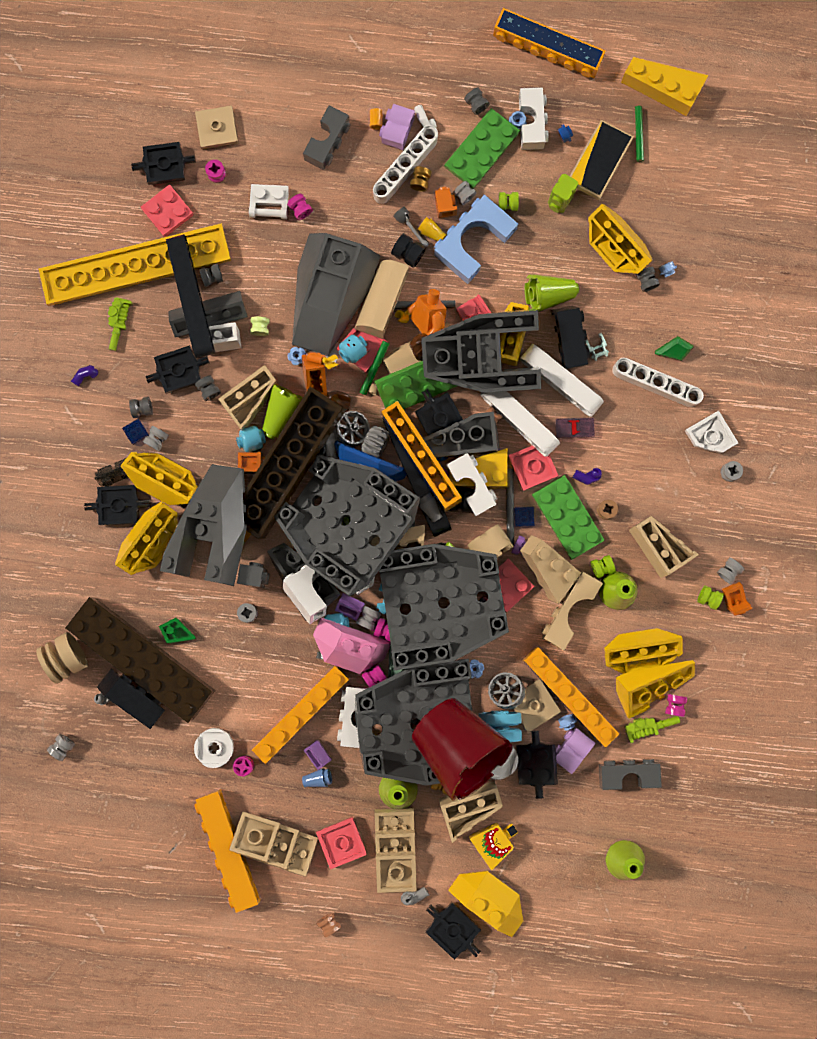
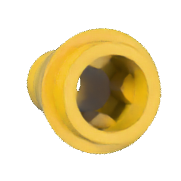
M426 217L418 228L421 231L420 234L437 242L440 239L443 240L446 235L432 218Z

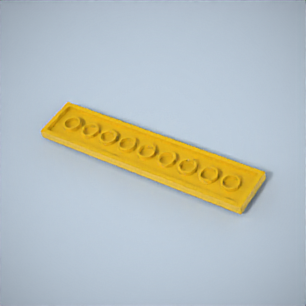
M221 223L39 268L46 304L52 306L173 276L174 272L166 239L182 234L186 236L195 270L210 267L214 264L230 262L231 257L223 225Z

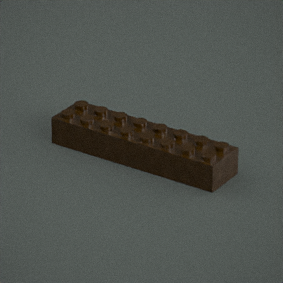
M309 387L246 487L245 493H243V504L246 505V512H244V524L247 525L246 531L258 539H264L276 522L274 517L284 503H288L347 410L313 387Z
M89 597L65 627V629L187 723L194 720L216 691L94 597Z

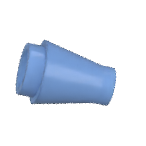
M322 768L302 776L303 786L305 788L328 787V785L332 784L330 769Z

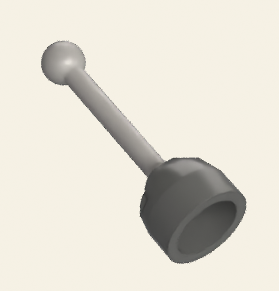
M406 207L399 209L393 217L399 223H406L420 240L421 244L427 247L428 241L424 240L409 222V211Z

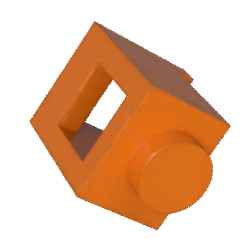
M441 187L435 190L438 218L457 216L455 195H451L450 188Z

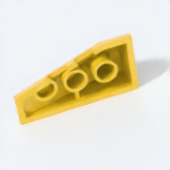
M690 660L635 669L616 677V692L626 716L630 719L651 708L649 704L656 699L662 700L665 698L664 694L672 688L677 689L694 677L695 662Z

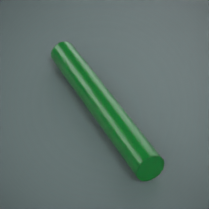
M635 106L636 161L643 162L642 106Z
M384 340L361 387L360 393L363 395H367L390 343Z

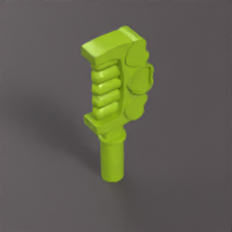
M117 297L114 298L112 306L109 307L108 311L110 316L108 317V324L114 328L109 345V350L116 351L121 335L120 332L127 328L125 321L127 320L128 309L132 306L131 301Z
M679 716L655 722V719L652 717L634 719L633 723L630 722L628 725H625L624 728L629 742L633 743V740L640 739L641 737L644 738L650 734L659 735V729L679 724L680 719Z

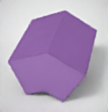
M343 593L335 611L357 621L365 603Z
M316 740L304 749V752L317 770L332 760L319 740Z

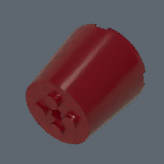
M456 698L447 699L435 706L423 716L412 733V741L452 801H455L456 798L462 800L481 788L494 776L492 771L498 764L503 766L513 749V745L508 739Z

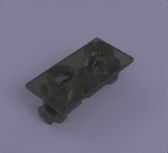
M126 458L115 462L116 469L114 470L111 465L97 469L95 480L101 487L111 486L118 481L129 478L121 468V464Z

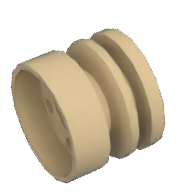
M69 632L56 637L54 640L55 645L48 642L45 646H40L36 650L43 670L55 684L62 682L63 678H69V670L76 674L88 666L81 646Z

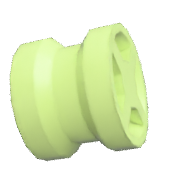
M259 316L251 317L252 328L250 329V334L257 336L269 335L267 325L270 319Z

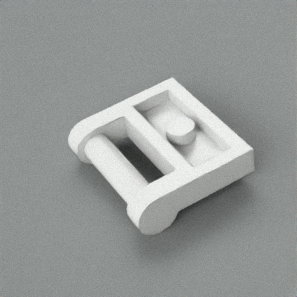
M251 184L249 218L264 216L287 219L289 187ZM256 205L282 206V207H281V210H279V209H257V208H256Z

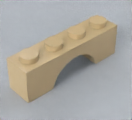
M582 571L570 591L563 597V603L560 608L556 607L551 615L553 620L551 624L547 623L544 627L542 639L561 650H565L574 635L568 624L570 608L580 600H594L603 583Z

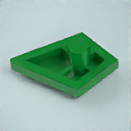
M677 336L655 350V355L682 361L692 350L693 345Z
M177 617L159 626L167 643L196 639V636Z

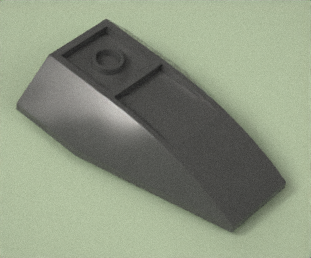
M309 233L297 269L293 346L329 356L370 290L381 257L379 254L360 243L328 233Z

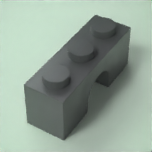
M330 105L320 120L321 129L327 131L330 134L329 137L323 141L311 137L303 152L304 161L322 170L331 164L334 157L332 154L335 149H339L343 134L347 133L351 126L349 115Z
M634 759L623 760V763H616L615 760H605L604 764H599V784L602 790L622 789V780L628 773H635L637 775L638 786L641 788H662L660 763L654 762V759H643V762L635 763Z

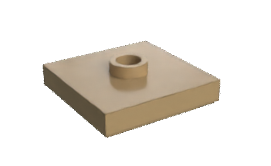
M232 106L195 111L201 149L238 144Z
M540 679L525 687V697L522 703L513 709L515 712H521L522 724L528 733L561 712ZM513 695L511 697L512 702H514L518 698V696Z

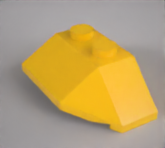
M601 204L588 217L589 243L614 272L639 274L653 261L645 243L623 218L609 207Z
M131 452L121 464V468L136 488L168 505L188 504L198 488L191 471L158 453Z
M162 501L144 512L121 543L115 565L130 575L155 568L162 560L164 551L178 525V513Z
M658 628L618 634L604 648L605 665L623 674L635 669L669 664L677 656L679 657L683 654V638L680 635Z
M488 871L460 873L448 889L466 908L497 931L513 937L523 923L520 895Z

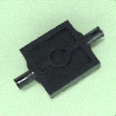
M180 142L143 146L144 156L142 162L131 163L132 171H145L148 185L185 180V164L196 163L195 155L183 156Z
M189 345L154 357L156 373L146 375L148 383L159 380L163 385L165 393L168 394L195 385L201 379L199 367L210 364L208 356L196 359Z
M429 389L421 392L427 402L423 407L414 412L428 436L463 420L448 392L437 398L432 397Z
M135 485L97 487L96 503H84V506H86L84 510H96L98 525L136 524L138 522L139 508H150L151 504L145 503H151V500H139Z
M537 730L531 731L532 743L516 745L519 785L535 787V798L542 799L544 798L543 786L558 784L555 744L540 742L539 731Z
M452 901L440 912L430 904L426 911L434 917V920L425 930V933L454 960L465 950H469L474 957H477L481 950L473 944V941L481 931V928Z

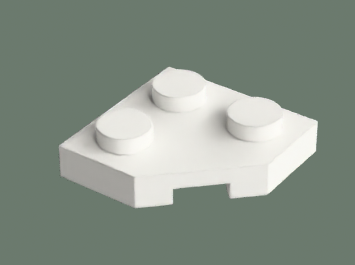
M719 411L685 430L693 446L721 454L738 444Z

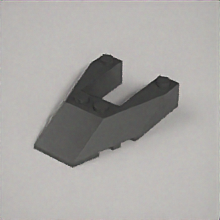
M538 310L478 314L422 337L424 377L483 393L541 389V369L539 367L501 369L500 333L539 330Z
M214 464L210 466L191 497L164 551L160 571L189 577L197 540L212 542L204 580L234 586L247 525L244 524V512H246V505L243 504V493H245L244 469Z

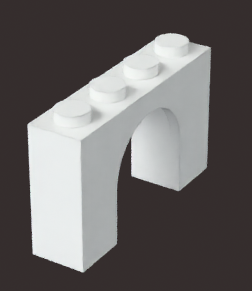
M304 565L297 573H291L283 580V590L307 622L311 624L326 615L327 606L312 585L320 574L309 566ZM375 577L368 586L356 592V594L358 595L363 591L367 590L368 588L372 587L374 584Z

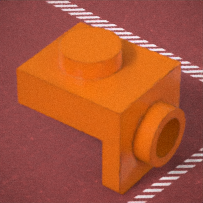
M238 452V468L244 469V472H256L265 456H261V452Z
M740 582L722 589L726 607L734 616L742 615L752 609L751 604L747 602L743 585Z

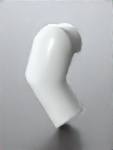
M422 105L414 108L418 121L423 127L427 125L437 127L435 119L428 120Z

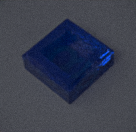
M139 418L122 428L132 445L149 436Z
M534 507L514 508L515 527L535 526Z

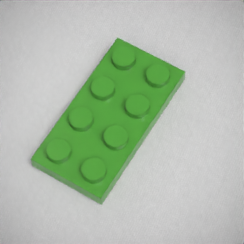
M491 108L445 163L444 167L461 181H467L470 188L475 189L519 135L520 130Z
M423 361L374 381L385 409L397 401L403 409L422 402L425 398L421 392L429 389L433 397L457 387L454 384L425 378Z
M565 475L532 494V497L571 560L604 541L603 536Z

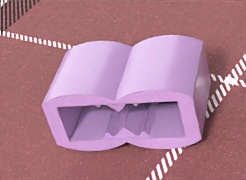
M393 104L392 108L387 110L385 119L388 121L386 125H382L379 136L382 143L403 150L415 118V111Z
M577 728L568 730L563 737L565 739L561 746L558 744L555 747L556 762L571 774L595 745L594 741Z

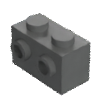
M249 562V565L240 564L237 584L265 588V585L269 584L270 573H267V569L263 568V564Z

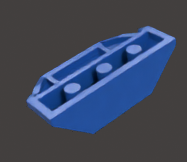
M335 440L334 446L339 460L373 467L395 482L405 479L406 473L403 467Z

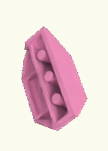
M320 618L313 633L324 662L358 674L382 662L391 646V642L324 618Z

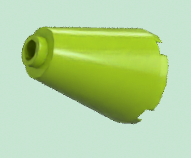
M528 275L527 279L529 281L524 286L526 304H530L531 308L538 310V312L572 300L579 293V285L575 280L551 276Z
M274 384L262 428L265 431L264 435L273 440L275 437L278 438L303 397L292 393L287 388Z
M615 572L606 575L601 580L603 584L599 589V596L607 607L622 610L634 603L637 597V585L630 575L624 572Z
M382 778L380 782V798L385 805L392 809L407 808L417 797L418 787L416 783Z
M621 840L610 846L605 861L609 872L614 877L620 880H632L642 875L645 856L637 844Z

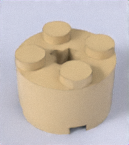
M498 524L467 545L469 550L496 554L497 559L503 555L501 551L505 553L514 547Z

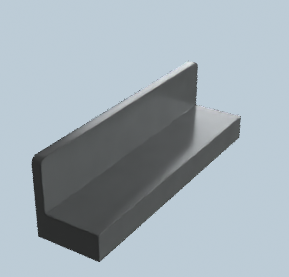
M241 291L203 301L209 326L221 325L248 317ZM182 307L168 311L169 323L175 338L189 334Z

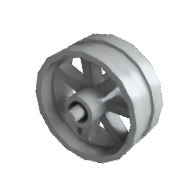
M348 411L342 416L347 426L339 424V421L333 433L338 442L355 447L364 441L370 430V425L363 414L357 411ZM347 416H349V417H354V420H353L352 423L350 422V420H349V418H348ZM339 428L344 429L343 435H341ZM363 429V435L360 434L357 430ZM346 435L350 436V441L346 440L344 437ZM354 435H356L361 440L358 442H354Z
M503 672L497 674L491 680L488 693L490 699L498 707L511 710L522 703L525 697V688L516 675ZM506 678V684L502 685L499 681ZM510 678L515 679L517 682L509 687ZM497 683L500 686V690L494 691ZM520 685V693L514 692L513 689ZM502 694L497 702L493 695ZM513 695L518 696V698L514 702H512L511 697ZM505 697L508 698V701H509V704H508V705H503V704H502V702L504 701Z

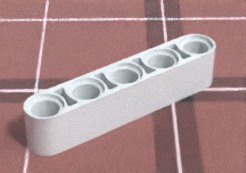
M432 125L425 126L375 183L373 197L377 203L384 204L388 202L413 173L414 167L419 166L436 146L438 140L436 127ZM426 135H433L434 138H432V139H427V138H425V136H426ZM419 148L422 152L415 153L413 150ZM404 162H408L410 166L403 167L401 166V164ZM391 176L398 177V180L391 181L389 180V178ZM379 190L386 191V194L378 195L377 192Z
M531 344L520 357V361L528 368L539 367L541 369V379L586 415L592 417L604 403L598 394L538 346Z
M620 358L613 366L612 371L617 378L684 406L695 407L703 400V392L698 387L628 358ZM618 365H625L627 371L621 372L618 369ZM636 372H642L644 379H638ZM659 379L662 383L661 387H657L653 380ZM671 386H676L679 389V394H674L671 391ZM689 393H693L696 396L697 400L695 402L690 400Z
M507 391L482 392L480 394L490 406L495 408L498 414H501L543 456L547 457L560 444L559 440Z

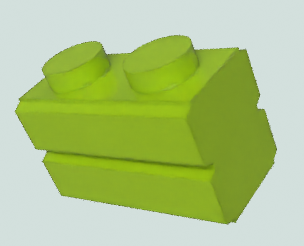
M567 174L560 176L548 200L549 208L552 211L564 213L574 197L579 184L578 181Z

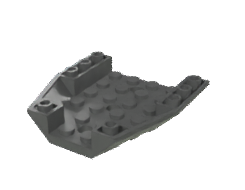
M319 455L308 470L314 475L294 504L291 506L285 502L274 518L304 563L347 595L352 596L370 584L415 521L420 498L373 467ZM318 497H322L321 504L315 506L314 501ZM346 517H350V523L346 526H343V519ZM380 537L379 544L372 546V539Z
M430 544L393 550L379 570L394 671L455 661L509 632L496 554ZM481 591L488 594V600L484 603L477 600V594ZM442 597L447 598L450 602L449 606L445 609L440 608L438 605V601ZM404 603L411 606V611L407 615H403L400 612V606Z
M469 659L407 668L355 694V718L359 751L366 775L421 785L440 783L412 741L414 729L411 728L410 723L413 719L421 721L423 716L435 706L450 698H456L472 711L468 680L471 678ZM375 724L382 726V732L379 735L372 733V727Z

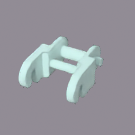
M602 333L598 334L599 338H601V345L590 347L588 340L585 341L586 348L589 349V352L592 354L591 358H594L595 361H597V357L602 355L608 356L609 351L605 348L607 343ZM602 348V352L595 354L594 350Z

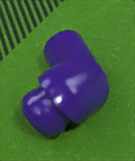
M92 365L82 367L77 371L71 382L79 387L85 377L96 378L99 372Z
M594 468L588 473H583L576 469L572 478L590 485L599 481L602 471L599 468Z

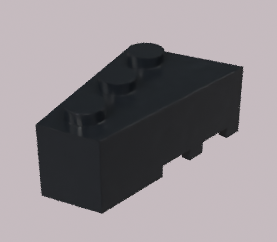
M573 305L551 309V315H555L556 326H554V329L558 334V348L562 366L568 369L588 365L590 352L585 346L587 333L582 326V322H584L583 311Z
M110 669L98 684V690L104 697L151 729L165 711L160 706L162 703L155 697H148L146 695L147 691L139 685L135 687L131 684L132 680L123 674L121 676L113 669Z

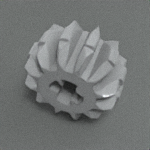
M373 426L364 439L361 448L362 452L379 458L389 441V432L380 426Z

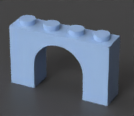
M486 195L481 199L477 198L471 205L472 209L469 212L465 211L459 218L460 222L456 226H451L447 231L445 239H440L434 246V256L467 284L480 271L481 265L463 249L461 245L462 235L470 228L483 227L490 230L505 243L518 228V223Z

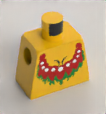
M496 822L469 835V839L489 868L493 870L513 850L514 846L509 839L518 834V831L512 823L502 829Z

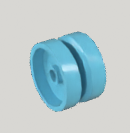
M496 710L478 713L482 720L510 742L522 741V730L509 727L522 723L521 712Z

